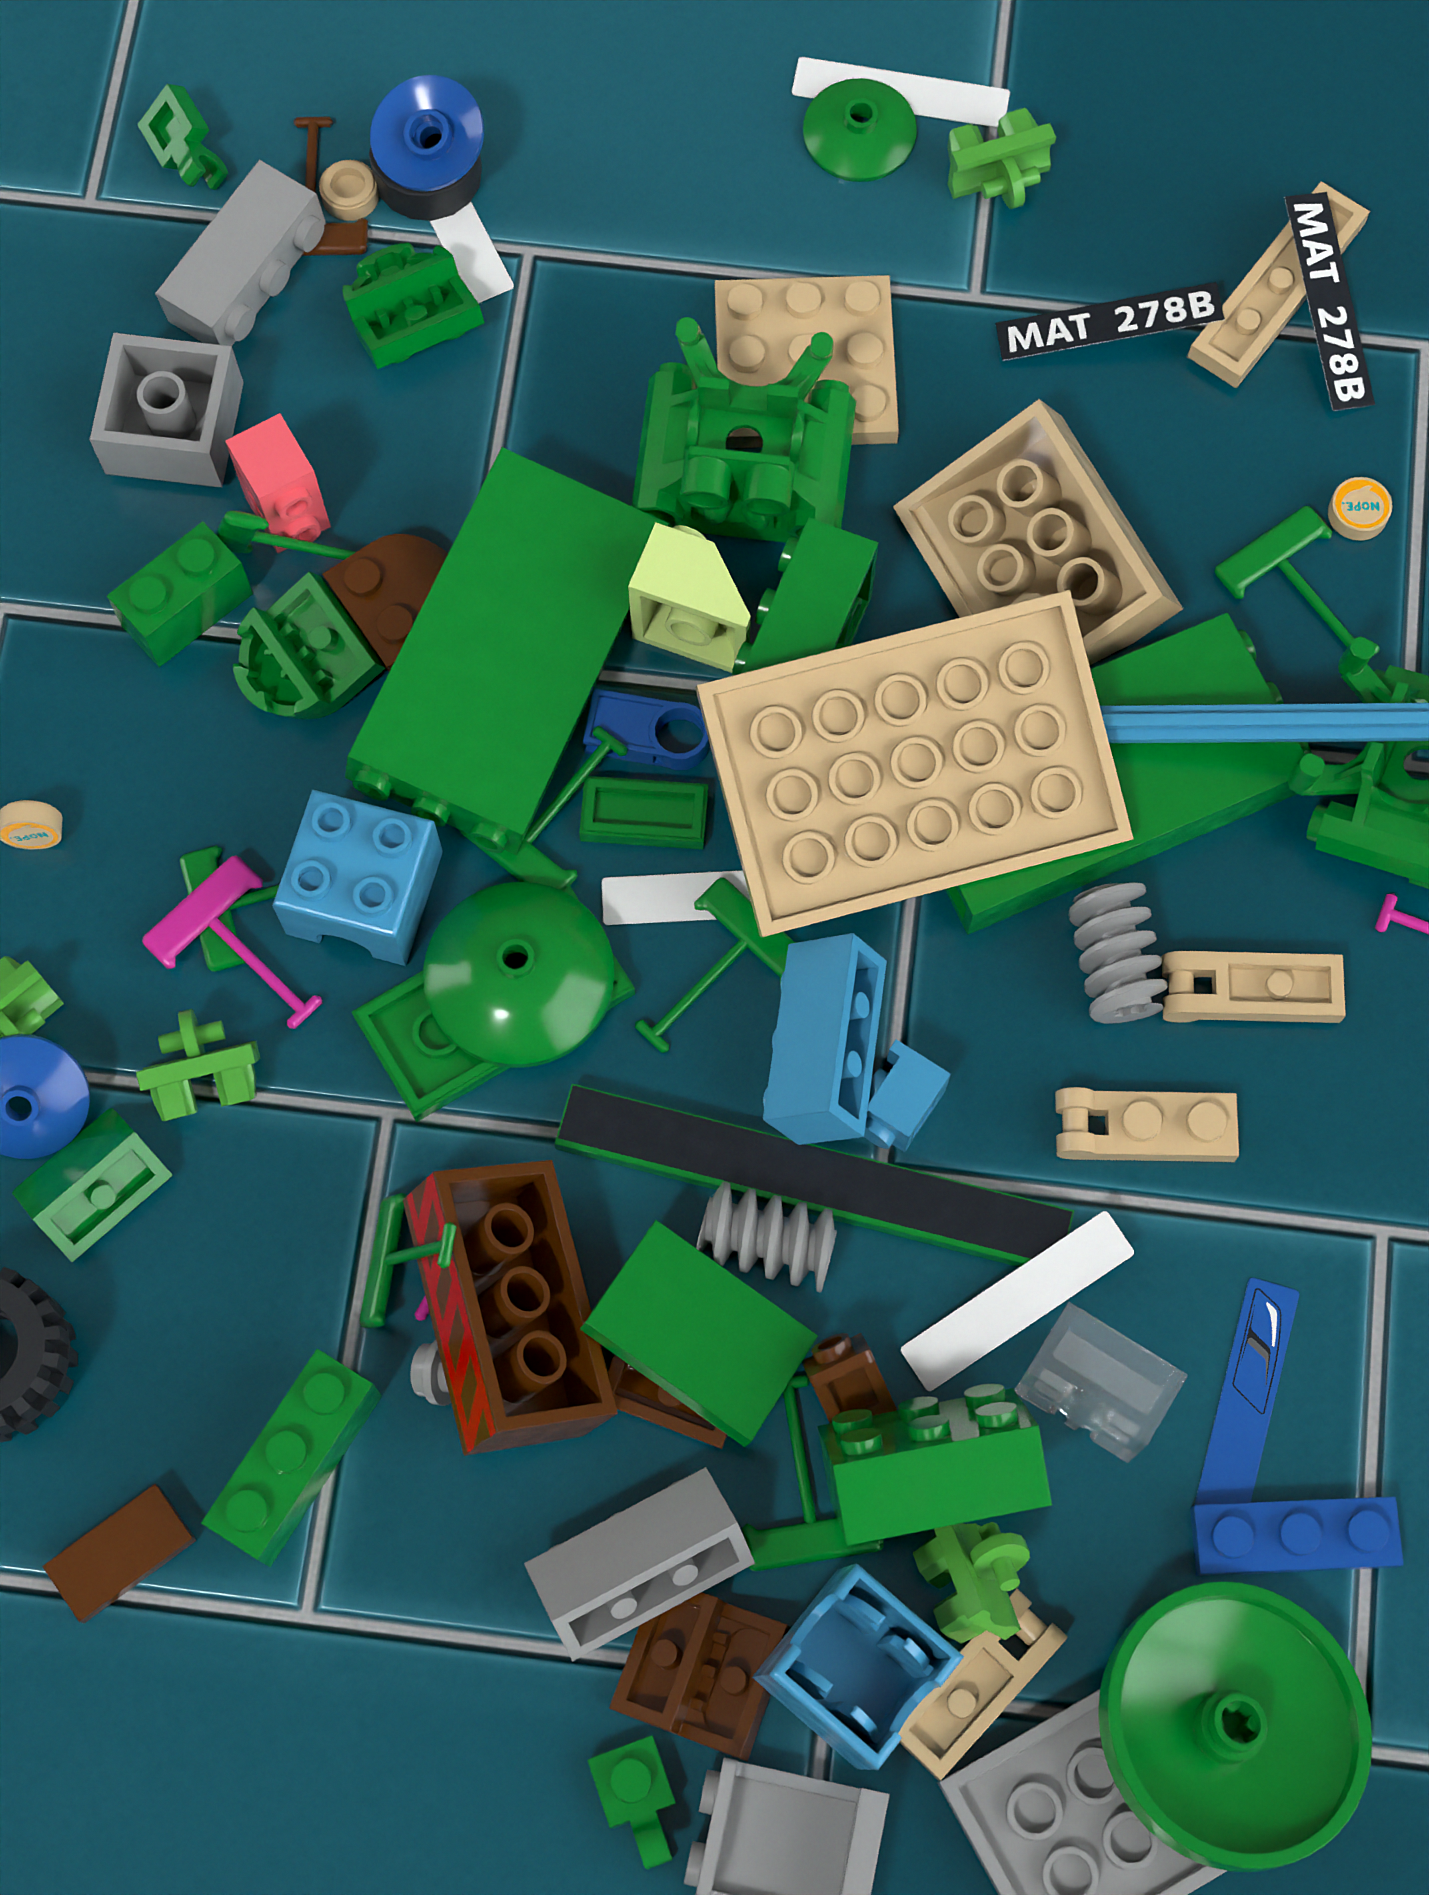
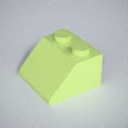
M655 522L628 586L632 638L732 673L741 645L744 641L750 643L751 616L715 543L706 540L700 532L690 527L678 525L671 528Z

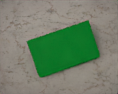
M109 1108L80 1132L68 1145L59 1150L19 1184L12 1194L31 1219L73 1262L173 1175L113 1108Z

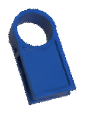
M594 688L583 744H585L584 753L592 754L602 743L593 735V728L601 726L627 747V754L620 757L610 749L605 757L667 767L672 770H688L697 766L706 758L710 749V743L702 712L696 706L685 702L677 703ZM674 720H687L694 723L701 730L703 738L695 749L686 753H673L665 750L657 740L658 732L666 723Z

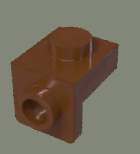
M847 1333L828 1337L812 1348V1356L803 1359L804 1369L830 1424L832 1423L833 1416L849 1410H870L872 1415L897 1410L862 1333L850 1338Z

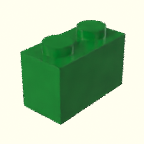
M202 521L109 593L107 598L123 629L160 668L253 595V591L242 562Z

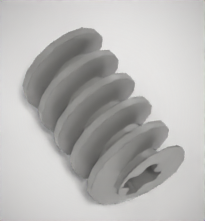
M1111 883L1094 887L1074 897L1073 902L1075 904L1069 909V920L1074 926L1080 927L1075 931L1074 944L1080 950L1085 951L1080 955L1079 967L1084 973L1090 975L1085 980L1084 990L1089 997L1096 999L1090 1004V1017L1094 1021L1103 1024L1138 1020L1159 1013L1164 1008L1162 1004L1152 1003L1151 997L1166 990L1168 987L1167 981L1164 979H1147L1146 976L1147 972L1162 964V959L1159 955L1141 954L1142 948L1157 940L1156 933L1153 931H1139L1135 927V925L1151 917V910L1148 907H1131L1130 901L1145 894L1146 888L1142 883Z
M722 1182L713 1197L709 1198L696 1249L703 1252L708 1244H712L714 1261L720 1266L725 1264L733 1251H738L739 1268L741 1272L748 1273L758 1258L761 1257L764 1260L765 1278L774 1280L784 1264L789 1265L791 1285L798 1287L809 1271H814L816 1291L822 1292L837 1230H834L833 1212L830 1209L824 1208L816 1221L810 1224L807 1203L798 1202L790 1215L784 1217L781 1196L773 1195L763 1211H761L757 1207L756 1190L748 1188L738 1204L732 1203L730 1183Z

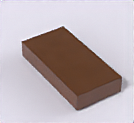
M154 1484L42 1567L78 1621L86 1623L197 1540L161 1487Z

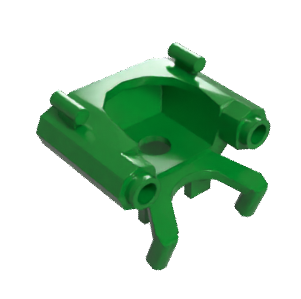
M681 318L676 324L675 335L678 338L687 365L676 362L663 363L659 366V371H656L649 378L632 507L669 523L668 527L671 528L681 525L704 534L784 543L787 542L790 535L800 538L808 517L841 529L857 401L849 393L850 388L847 384L829 379L817 381L833 357L834 341L832 337L825 332L814 334L811 338V345L806 347L786 378L773 384L768 383L765 386H747L727 378L718 370L705 335L701 333V328L693 318ZM808 393H809L808 403H807V402L804 401V399L806 398V396H807ZM740 428H749L760 435L763 446L760 453L727 450L726 440L733 431Z
M1362 636L1357 637L1340 657L1338 669L1342 675L1341 678L1362 703H1429L1428 675L1389 665L1386 671L1379 669L1373 671L1367 663L1375 653L1373 641ZM1368 741L1363 751L1356 758L1341 765H1325L1321 757L1312 753L1305 754L1289 775V789L1300 796L1359 794L1355 808L1331 801L1328 807L1318 804L1308 825L1307 840L1316 842V850L1408 878L1409 883L1429 889V780L1414 779L1404 769L1405 759L1412 752L1422 749L1429 750V741Z

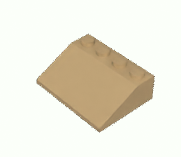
M1040 399L893 506L960 618L1070 590L1089 666L1135 643L1183 609L1063 417Z

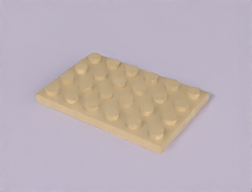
M1070 590L715 680L695 687L760 937L1134 839Z

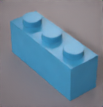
M854 933L788 945L785 971L782 974L780 984L782 993L777 1027L772 1036L773 1054L769 1081L763 1097V1120L798 1145L864 1137L887 961Z

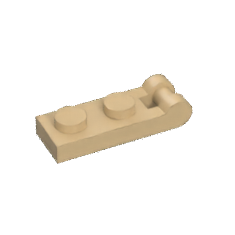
M1174 951L1161 956L1162 977L1168 979L1169 995L1162 999L1164 1006L1163 1019L1166 1021L1177 1023L1193 1022L1196 1020L1340 1023L1346 1016L1343 955ZM1212 977V994H1194V978Z
M1078 1087L1064 1088L1055 1092L1056 1113L1062 1115L1063 1133L1056 1136L1057 1156L1060 1158L1077 1160L1235 1162L1239 1157L1236 1093L1093 1091ZM1088 1116H1105V1135H1094L1088 1132Z
M1018 1589L1009 1598L1021 1630L1015 1634L1029 1646L1027 1651L1017 1661L998 1643L1001 1638L986 1630L972 1638L960 1651L964 1658L942 1687L932 1690L918 1704L898 1733L902 1737L900 1743L938 1781L943 1779L1068 1638L1053 1622L1047 1627L1028 1608L1032 1602Z

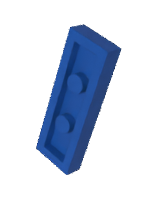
M1396 1497L1194 1505L1190 1508L1196 1576L1398 1568L1404 1565Z

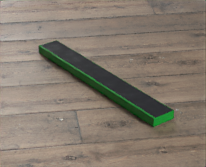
M571 1084L555 1140L556 1150L717 1190L722 1182H727L731 1185V1194L742 1197L748 1188L756 1190L757 1201L768 1203L773 1195L781 1196L782 1207L793 1210L798 1202L807 1203L808 1214L819 1216L824 1208L830 1209L833 1212V1220L1016 1267H1021L1067 1236L1070 1232L1074 1210L813 1144L798 1145L786 1137L576 1084Z

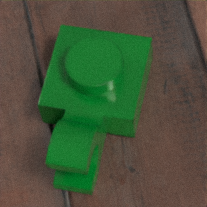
M166 84L137 125L162 168L178 170L183 181L191 187H194L199 179L203 177L210 189L216 190L228 175V170L223 161L201 143L210 129L185 87Z
M653 1735L587 1759L610 1829L630 1822L646 1870L672 1861L673 1858L657 1812L676 1805Z

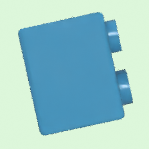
M312 789L272 905L286 935L316 943L321 942L322 935L344 938L368 949L373 958L406 966L443 853L435 822Z
M856 1563L836 1570L752 1678L856 1769L878 1770L902 1739L898 1733L913 1710L932 1690L942 1687L964 1656Z

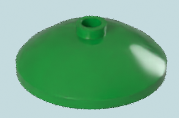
M510 882L490 886L470 895L457 904L444 917L433 933L426 951L423 967L426 999L436 1023L446 1037L462 1051L478 1060L511 1068H525L546 1064L562 1058L582 1045L593 1034L604 1018L610 1005L615 981L611 946L604 929L592 912L573 896L554 887L532 882ZM520 952L528 957L526 964L519 969L507 967L504 962L511 953Z

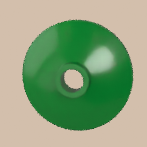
M846 79L826 87L811 101L803 122L804 143L813 161L830 175L852 182L874 181L894 173L907 161L916 141L917 124L914 112L908 101L891 86L872 79ZM865 117L869 120L867 122L860 123L854 121L852 118Z

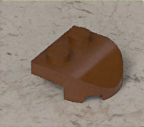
M391 534L380 537L322 574L332 592L386 666L388 672H390L448 555L438 545L415 535Z

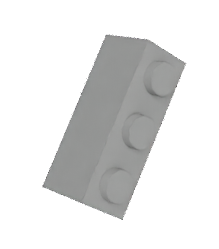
M259 160L155 293L168 322L203 343L232 346L235 341L243 340L251 331L255 323L256 314L268 298L278 295L283 290L289 279L290 270L304 251L310 252L319 243L326 221L317 194Z
M705 1467L682 1480L672 1483L664 1490L630 1508L612 1515L607 1520L564 1543L553 1546L547 1552L524 1563L551 1622L571 1660L574 1661L755 1564V1561L738 1522Z

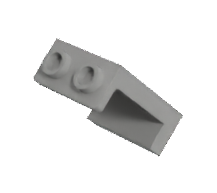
M724 1758L721 1772L707 1769L699 1812L710 1814L712 1818L706 1844L692 1841L684 1884L697 1887L696 1895H871L889 1794L864 1788L859 1789Z

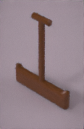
M296 117L294 120V125L297 128H308L305 187L313 192L316 191L318 128H330L333 124V120L330 117ZM360 218L354 223L324 224V232L319 243L310 252L304 251L302 256L362 255L366 253L368 220Z

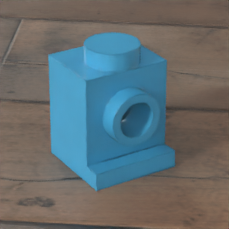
M896 1039L889 1049L885 1066L890 1069V1072L888 1073L879 1068L871 1079L864 1138L883 1149H889L892 1144L905 1152L945 1093L951 1074Z

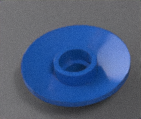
M438 75L414 77L393 88L377 107L370 128L371 150L380 169L394 183L414 191H434L458 181L476 162L484 141L483 115L472 94L455 80ZM435 133L442 135L438 144L429 149L425 148V142L430 135Z
M27 1034L1 1037L0 1154L18 1159H32L53 1154L64 1148L77 1136L87 1118L90 1106V1089L84 1070L70 1052L49 1039ZM16 1096L24 1097L31 1103L32 1110L24 1114L18 1113L10 1107L9 1099Z

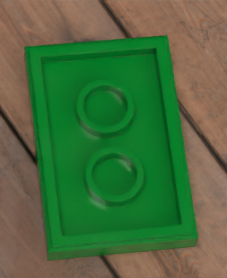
M657 1220L648 1228L580 1328L581 1331L743 1447L752 1442L818 1337L817 1334Z

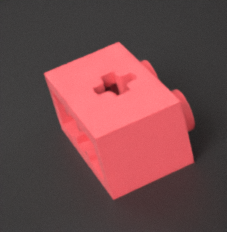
M280 413L225 440L246 500L254 514L261 518H266L269 526L264 529L265 533L313 542L321 534V531L331 527L315 472ZM274 546L277 553H280L287 549Z

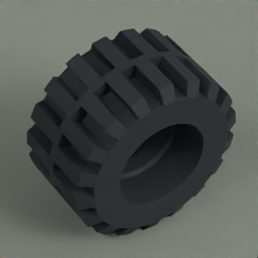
M3 1267L0 1272V1319L9 1320L14 1324L18 1336V1350L10 1370L0 1379V1443L12 1441L11 1432L16 1430L27 1435L38 1429L39 1427L34 1419L40 1414L51 1418L60 1408L53 1402L57 1393L61 1391L69 1395L74 1383L72 1379L66 1376L68 1367H78V1352L70 1347V1341L77 1338L73 1325L63 1317L66 1312L57 1301L33 1281L27 1280L17 1271Z

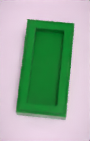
M588 776L584 780L579 831L580 841L704 850L708 784Z

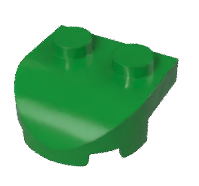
M400 243L378 250L357 264L358 278L352 285H343L342 288L343 298L357 337L377 369L391 363L403 362L419 351L445 340L456 339L466 331L485 323L479 303L458 274L453 255L439 245L435 246L433 254L416 253L410 243Z
M308 572L266 611L253 607L244 617L237 630V635L242 640L239 649V663L233 664V672L240 690L258 708L283 717L308 720L328 716L343 707L386 668L323 578L312 572Z

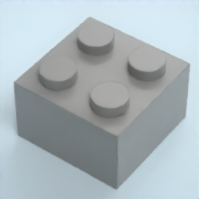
M113 333L90 436V442L105 474L213 487L223 486L229 457L225 440L233 437L244 383L232 346Z

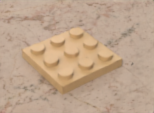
M890 275L715 280L717 368L727 378L747 386H765L768 383H776L786 378L806 347L811 345V338L814 334L818 332L828 333L834 341L833 357L817 381L827 379L841 381L849 386V393L857 401L851 445L897 443L899 429ZM808 393V395L806 396V398L804 399V401L807 402V403H808L809 393ZM740 428L733 431L726 440V448L763 446L760 435L749 428Z

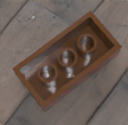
M545 1160L434 1171L403 1199L414 1247L441 1240L444 1224L448 1222H453L457 1226L449 1267L443 1269L437 1264L439 1254L417 1259L463 1455L583 1437L618 1414L601 1346L597 1341L580 1330L590 1315L591 1308L553 1161Z

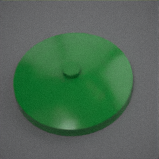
M1211 1582L1194 1585L1169 1595L1140 1614L1124 1631L1108 1659L1102 1678L1098 1708L1099 1731L1105 1759L1115 1785L1129 1808L1141 1823L1165 1845L1197 1863L1215 1869L1232 1872L1266 1871L1294 1863L1312 1855L1336 1837L1348 1823L1360 1802L1369 1776L1372 1757L1371 1720L1361 1683L1351 1662L1334 1637L1306 1610L1275 1592L1254 1585L1237 1582Z

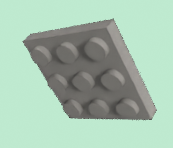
M1100 1689L937 1782L998 1895H1187L1226 1872V1870L1215 1869L1197 1863L1177 1853L1154 1836L1129 1808L1115 1785L1102 1748L1098 1715Z

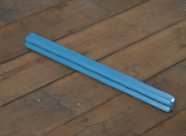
M1429 703L1100 706L1109 743L1429 741Z

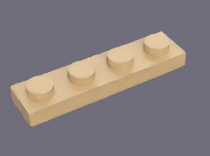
M1321 181L1312 193L1327 192L1339 248L1342 254L1365 225L1370 211ZM1290 221L1223 304L1222 309L1225 320L1208 323L1191 345L1188 358L1235 388L1240 385L1307 299Z

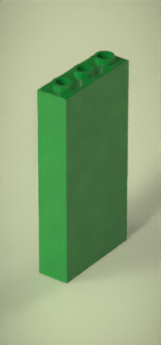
M501 447L347 756L345 778L353 781L354 788L369 798L378 801H386L387 798H390L410 807L411 813L414 816L434 821L436 827H444L445 824H448L468 833L469 839L474 844L487 851L501 853L503 850L517 855L630 614L628 586L655 522L668 526L669 523Z
M1228 612L1090 669L1099 706L1284 704L1276 685L1271 681L1265 682L1255 663V648L1249 635L1243 629H1236ZM1109 743L1133 840L945 889L967 935L1297 795L1296 792L1289 789L1288 778L1300 759L1305 754L1312 753L1308 743Z

